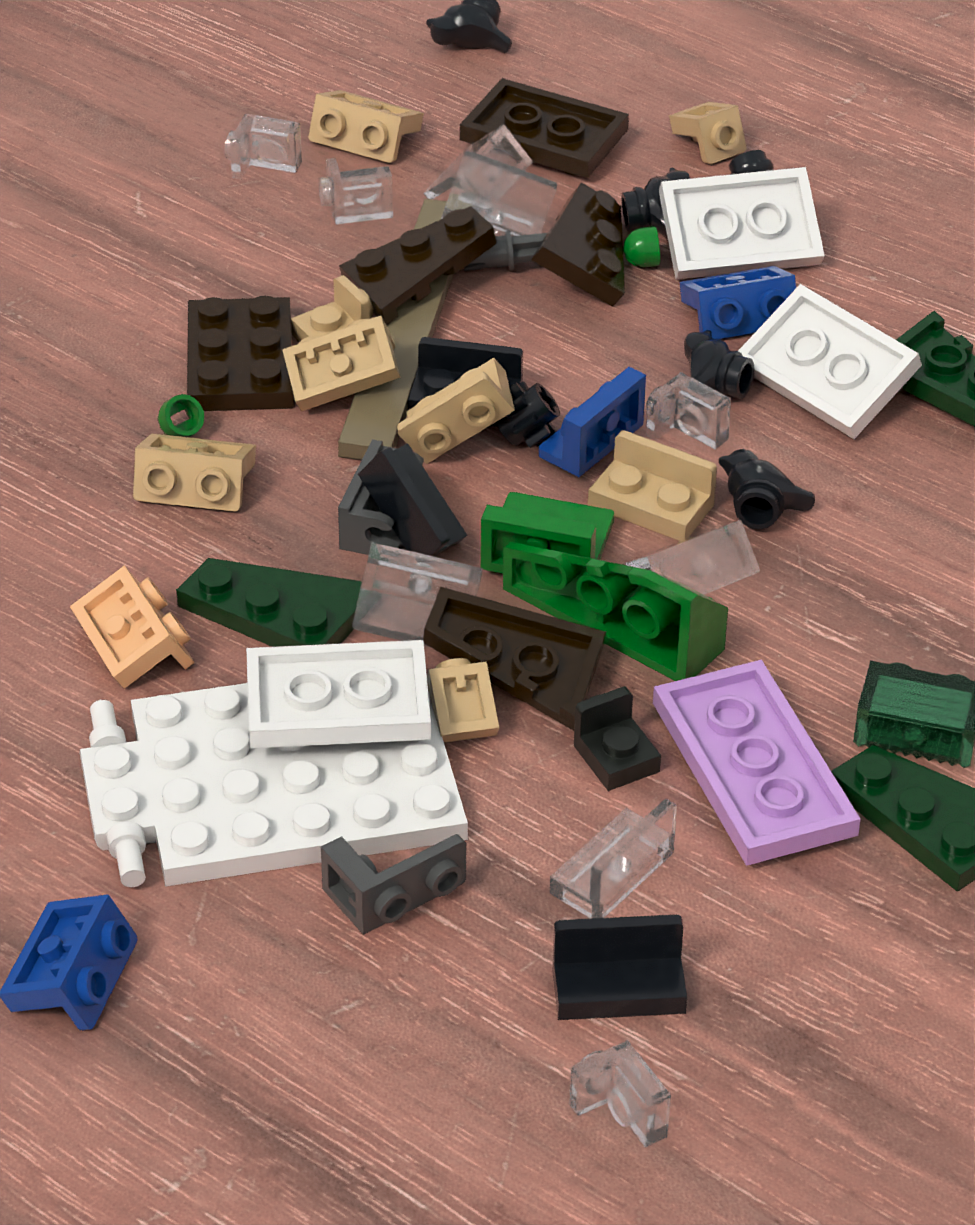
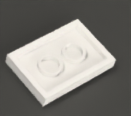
M806 167L662 181L660 184L659 196L676 280L717 276L770 266L784 269L821 265L825 255Z
M801 284L738 350L744 357L752 358L755 379L852 439H855L922 366L919 353Z
M423 640L246 648L250 748L431 740V717Z

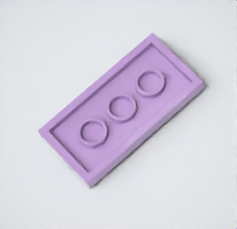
M762 660L654 686V707L746 866L858 836L860 817Z

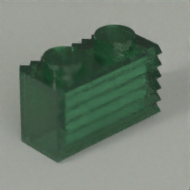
M870 660L858 703L853 742L858 747L864 744L868 748L875 745L884 750L889 749L894 754L900 751L904 756L913 754L917 759L924 756L928 761L935 758L940 764L948 761L952 766L959 763L963 768L971 765L975 748V681L960 674L942 675L912 669L904 663L895 662L887 664Z

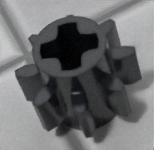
M524 381L520 384L516 382L510 386L515 411L495 423L503 436L511 444L518 446L525 441L529 448L535 445L538 447L557 432L551 422L560 416L559 407L552 395L541 384L536 383L528 388Z

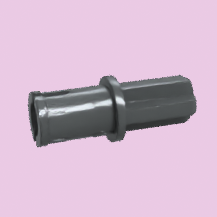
M510 230L505 231V235L496 236L497 244L464 267V271L509 266L510 271L515 269L514 264L533 262L531 259L543 244V239L547 233L511 236Z

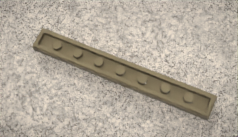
M424 199L414 229L423 228L443 219L451 211L465 209L469 206L473 207V204ZM442 274L430 283L431 293L419 302L409 298L396 308L398 317L390 322L387 327L396 346L393 351L401 378L355 393L338 441V457L362 460L372 439L383 441V446L396 448L400 437L397 425L406 419L408 399L418 370V345L422 337L433 338L454 274Z

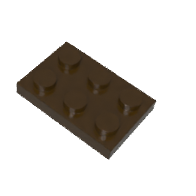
M501 78L460 123V141L477 145L484 150L498 151L515 156L525 162L539 163L562 170L570 175L588 178L628 131L629 114Z
M259 296L242 299L211 297L204 300H188L187 395L195 398L202 406L203 411L293 409V390L282 349L291 347L290 297Z

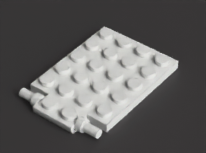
M248 683L131 700L132 718L137 741L126 742L124 730L116 723L114 707L110 701L98 700L90 707L94 729L89 736L91 748L80 749V759L93 834L97 846L101 850H109L111 856L117 859L121 883L126 887H137L145 881L146 876L141 854L144 852L146 844L157 842L166 887L321 863V846L341 836L358 855H373L431 846L455 834H458L463 840H468V822L445 744L439 732L429 691L431 740L250 748Z

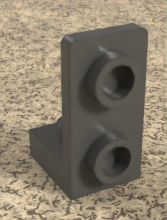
M455 834L378 873L370 858L364 854L358 855L341 836L321 846L322 889L364 935L386 923L399 920L407 912L436 897L448 895L458 886L462 885L466 881L467 844L458 834Z

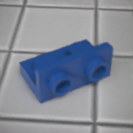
M776 266L679 282L681 302L698 311L699 331L710 330L713 339L755 333L796 289L795 275Z
M628 367L611 381L605 382L594 395L579 407H575L567 413L561 428L539 445V457L577 477L582 476L615 448V437L620 431L625 430L634 433L643 426L646 374Z
M109 894L48 902L0 990V998L10 1012L63 1007L79 1030L93 1029L137 944V935Z

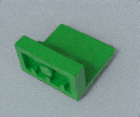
M510 492L503 507L487 504L481 517L480 569L503 573L504 547L509 542L600 560L614 523V511Z

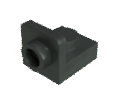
M625 686L604 694L595 695L579 702L575 707L574 747L607 791L660 772L661 754L632 719L633 695Z

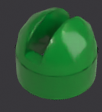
M655 226L635 229L625 239L623 252L631 264L644 268L660 265V245Z
M179 394L163 403L159 409L157 421L165 435L190 437L202 428L204 411L195 398L190 395ZM185 410L189 419L174 425L170 417Z

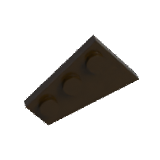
M581 182L568 198L557 216L554 226L546 234L543 244L535 252L531 260L613 307L625 294L621 205L610 194L604 191H595Z

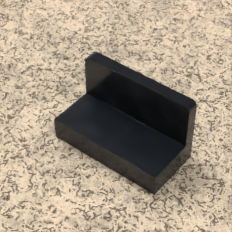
M408 443L394 451L388 447L379 452L358 473V476L382 513L390 516L395 521L392 528L417 567L455 546L467 536Z
M674 914L556 921L554 923L552 973L558 1020L686 1014L687 991L681 960L684 928L682 917Z

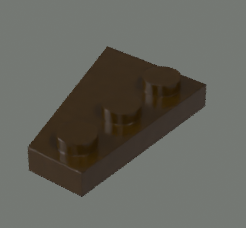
M469 206L465 209L451 211L443 219L423 228L409 230L402 234L400 238L376 249L365 250L354 259L340 264L339 268L341 275L346 276L358 289H363L368 294L373 306V313L376 317L382 316L385 324L388 325L398 317L397 307L409 298L419 302L431 293L430 283L442 274L452 275L458 273L497 244L494 227L472 206Z
M440 587L424 628L423 642L450 659L464 658L468 659L470 664L487 662L490 682L574 731L575 707L579 702L586 700L604 646L606 631Z

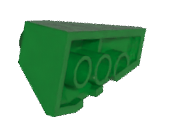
M509 542L504 547L503 590L558 619L606 631L604 644L674 681L697 676L725 650L728 607L680 582L651 570L515 542Z

